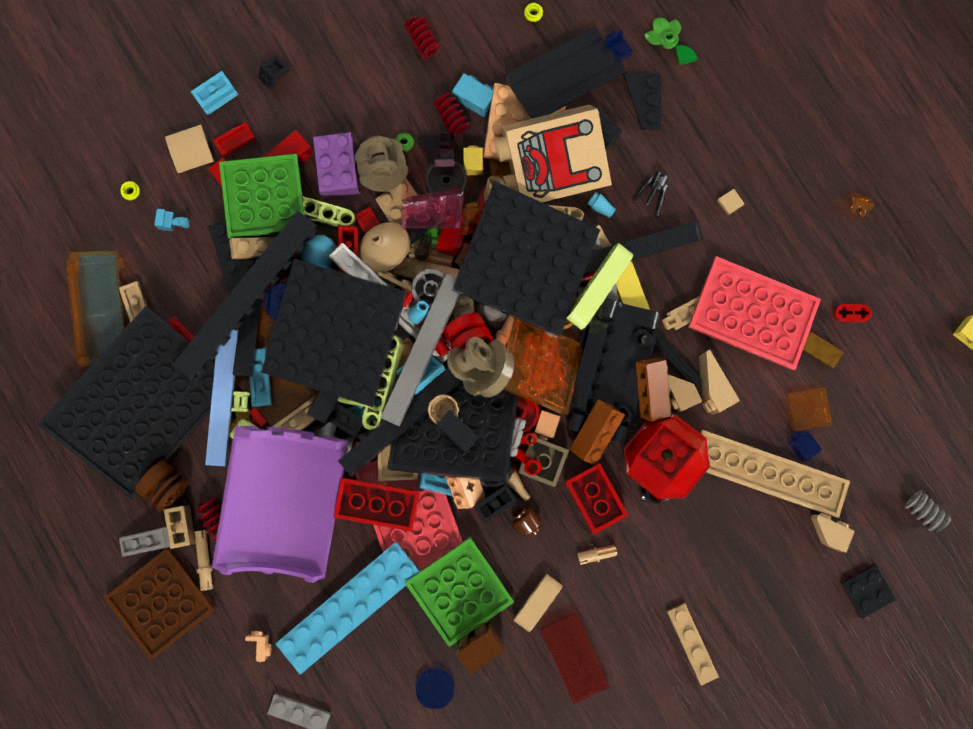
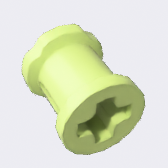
M233 391L234 405L231 411L249 412L247 405L248 397L251 393Z

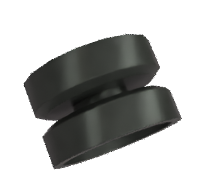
M454 160V166L435 167L432 164L428 168L425 175L426 187L430 198L434 202L443 206H452L459 203L465 197L467 192V173L458 161Z

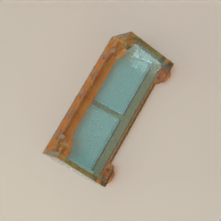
M119 251L70 252L67 258L66 265L77 373H84L124 330L122 299L119 290L120 268H123V257H119Z

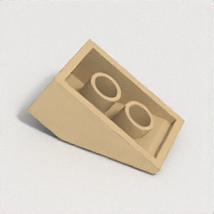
M708 350L700 355L699 368L702 380V405L707 413L710 412L713 415L727 409L740 400L712 352Z

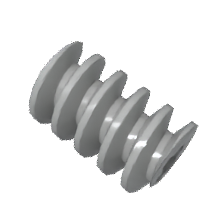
M922 490L912 495L904 506L906 509L911 506L913 507L910 511L911 514L918 512L917 520L924 518L922 525L930 524L927 528L928 531L935 529V532H940L951 521V517L945 515L944 510H939V505L934 504V501L928 498L926 493H922Z

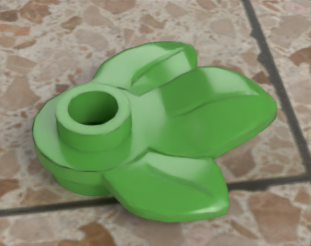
M655 18L653 30L645 33L644 36L653 45L661 44L664 48L671 49L678 43L681 25L677 20L668 22L664 18Z

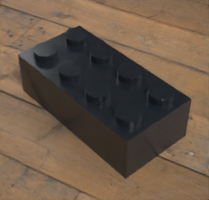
M226 220L208 225L226 287L230 294L258 258L232 259ZM270 285L266 288V291L271 290Z

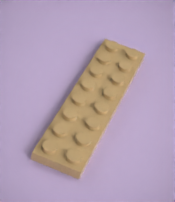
M701 430L700 434L707 438L710 468L706 473L839 518L849 487V480Z

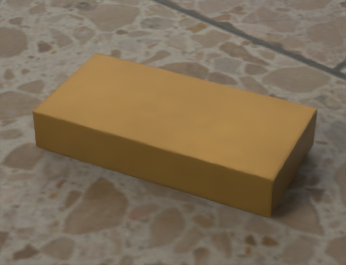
M809 332L803 351L833 369L842 356L843 351L814 333Z

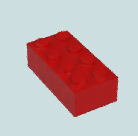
M341 478L334 518L413 532L421 492Z

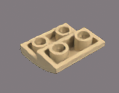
M202 125L165 136L177 173L214 161Z

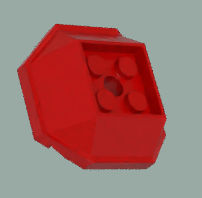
M671 415L656 421L646 420L623 448L627 476L658 500L686 498L710 468L707 438L677 415ZM663 452H669L672 455V458L670 460H665L662 458L661 454Z

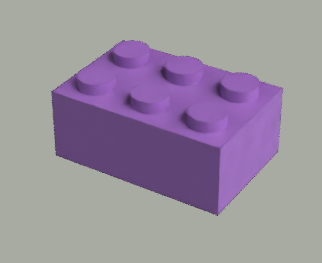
M351 132L313 137L321 196L328 198L360 194L357 165L354 157V140Z

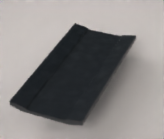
M594 27L510 71L504 77L532 119L549 115L625 74L626 70L618 63L603 41L598 29Z

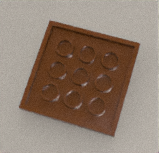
M166 548L104 597L150 661L216 610L205 594L200 591L199 586L170 548Z

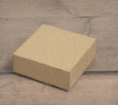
M734 189L717 200L727 215H730L744 205V202Z

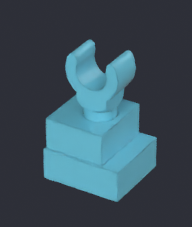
M157 209L154 225L159 230L174 231L175 226L189 228L190 221L188 218L176 217L174 212Z

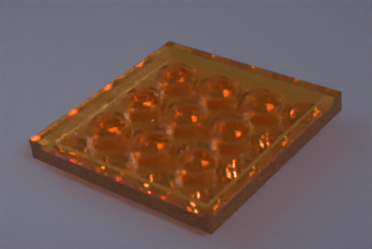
M514 318L507 345V351L512 354L514 359V369L504 390L562 415L568 414L583 344L563 335L556 338L553 336L549 337L544 330Z

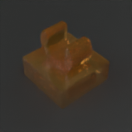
M854 193L851 199L853 203L851 212L854 214L857 208H861L860 215L864 217L867 210L872 211L875 204L872 199Z

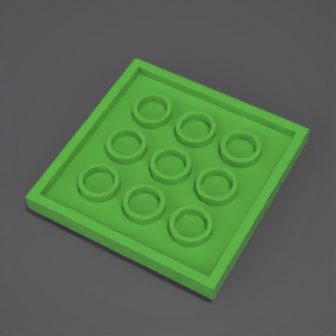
M297 154L219 162L229 239L278 234L297 210L305 216Z
M471 537L462 541L405 582L449 647L514 603V600Z

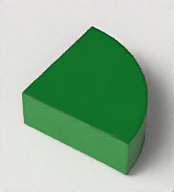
M675 45L674 50L678 65L697 61L698 58L692 49L683 45Z

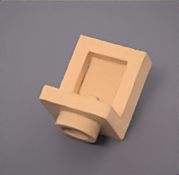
M251 631V634L245 637V641H257L256 661L264 662L267 660L268 656L271 655L269 635L263 634V631Z

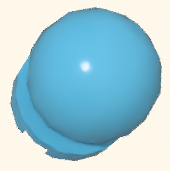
M314 235L311 240L307 239L303 244L305 246L304 249L300 252L301 260L334 270L332 267L335 263L329 258V255L337 248L334 241L325 235Z

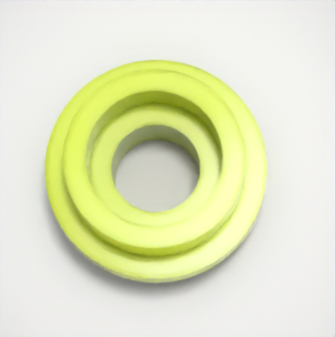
M531 3L526 6L524 14L527 20L536 22L542 18L543 10L539 4ZM535 11L537 14L531 15L530 13Z
M128 181L121 186L120 192L125 199L134 200L139 196L140 188L135 182ZM130 189L134 190L132 194H128Z

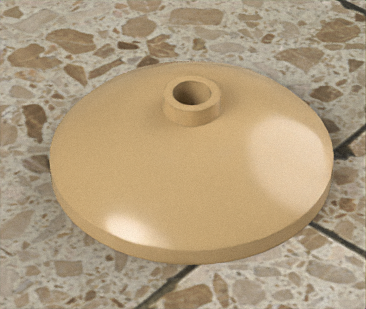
M387 222L370 229L360 241L358 258L374 273L390 271L398 266L406 257L410 248V236L407 230L398 223Z

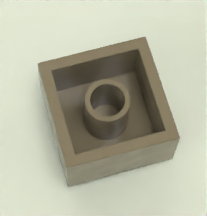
M537 438L535 444L528 445L525 454L531 459H538L541 462V472L534 476L528 475L524 469L525 464L522 462L518 474L555 487L569 450ZM533 463L532 467L537 470V465Z

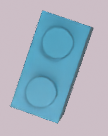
M463 74L452 91V97H456L458 103L482 117L488 112L491 105L493 88L478 82L472 75Z

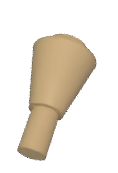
M516 470L506 485L515 492H518L524 501H527L531 496L524 489Z

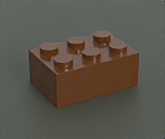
M483 623L475 629L474 634L471 636L467 634L459 640L456 655L471 675L504 652V646L490 623L487 625Z

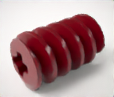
M413 17L406 21L404 28L407 30L408 35L411 36V41L414 42V46L421 55V59L424 60L433 56L441 44L439 42L435 43L437 37L432 36L434 34L433 30H428L430 24H425L427 21L425 17Z
M447 93L439 97L433 105L435 109H438L437 113L441 115V120L445 122V127L449 128L448 132L456 136L467 130L471 126V122L464 123L468 117H461L464 110L457 111L460 103L453 104L457 98H450L451 93Z
M218 496L197 505L200 507L196 512L204 513L200 520H207L203 526L210 527L207 534H214L210 541L217 540L221 511H218V509L222 506L221 503H214Z

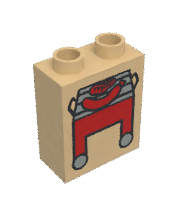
M590 104L501 126L503 137L495 139L499 161L508 160L511 175L503 176L505 186L540 202L612 185L598 109Z

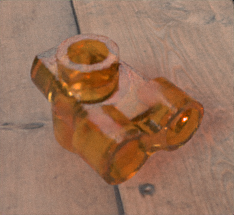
M478 203L465 204L462 211L464 223L462 224L461 233L463 235H471L476 229L483 211L479 209Z

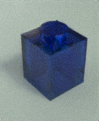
M797 431L791 436L792 440L788 442L802 462L810 460L823 450L809 431Z

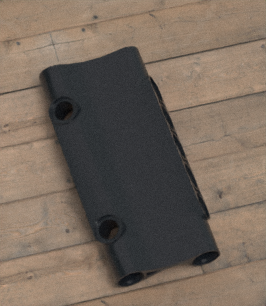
M605 298L598 309L597 318H594L590 325L570 400L572 412L567 429L580 432L599 399L612 405L620 412L626 409L627 416L622 419L611 438V441L625 444L631 422L636 417L639 404L636 362L649 359L652 356L660 313ZM647 335V341L643 344L642 337Z

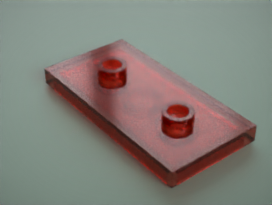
M577 613L541 628V632L573 704L609 688Z

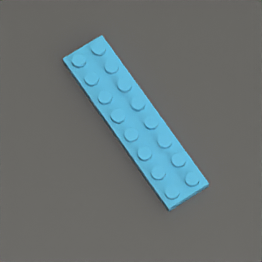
M396 541L276 643L277 647L301 675L405 587V582L418 574L420 569Z

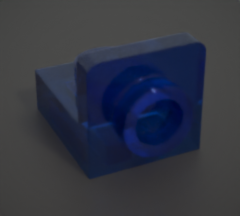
M622 30L610 33L606 37L605 42L618 63L633 53L622 37Z

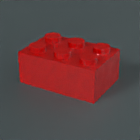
M600 463L564 482L592 534H596L629 516Z

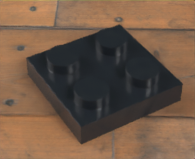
M872 565L840 583L861 619L896 601L877 565Z

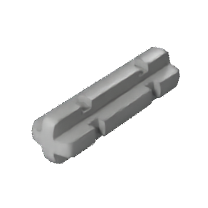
M516 418L514 421L512 457L517 455V446L520 445L523 434L522 429L526 424V421L521 418Z

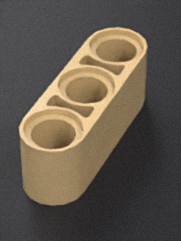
M546 574L516 614L513 621L530 632L560 592L563 585Z

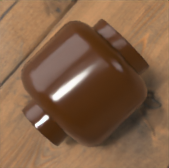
M521 507L513 514V526L522 536H534L539 532L541 518L532 508Z

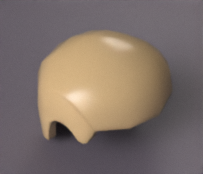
M448 395L436 396L428 407L429 417L436 424L449 410L456 416H458L459 412L457 401Z

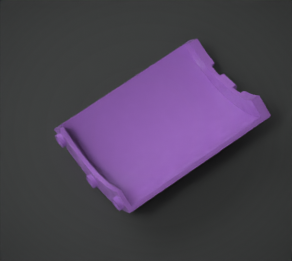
M235 426L212 568L219 570L224 575H231L232 572L261 571L265 574H273V572L301 577L305 581L312 583L325 578L335 522L334 512L340 481L344 471L338 460L347 453L349 441L325 435V438L314 436L313 432L287 428L267 427V430H258L257 426Z

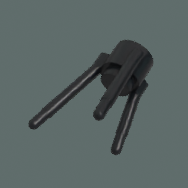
M656 172L653 177H649L647 183L635 195L633 200L636 201L650 186L652 191L645 202V206H648L655 192L661 191L655 217H658L665 191L668 188L666 184L669 178L663 173Z

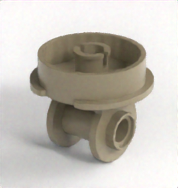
M372 136L360 145L354 157L360 175L359 180L364 187L376 192H386L395 189L406 179L409 171L403 154L402 144L392 138Z
M473 337L467 341L466 350L454 348L447 355V362L451 372L458 379L463 380L465 390L474 396L480 394L484 397H492L501 392L508 384L514 369L512 354L498 340H493L490 344H486L482 339Z

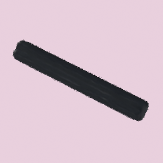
M656 329L655 345L682 376L696 387L701 383V378Z

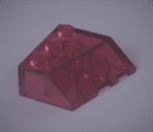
M462 188L402 198V228H460L464 198Z

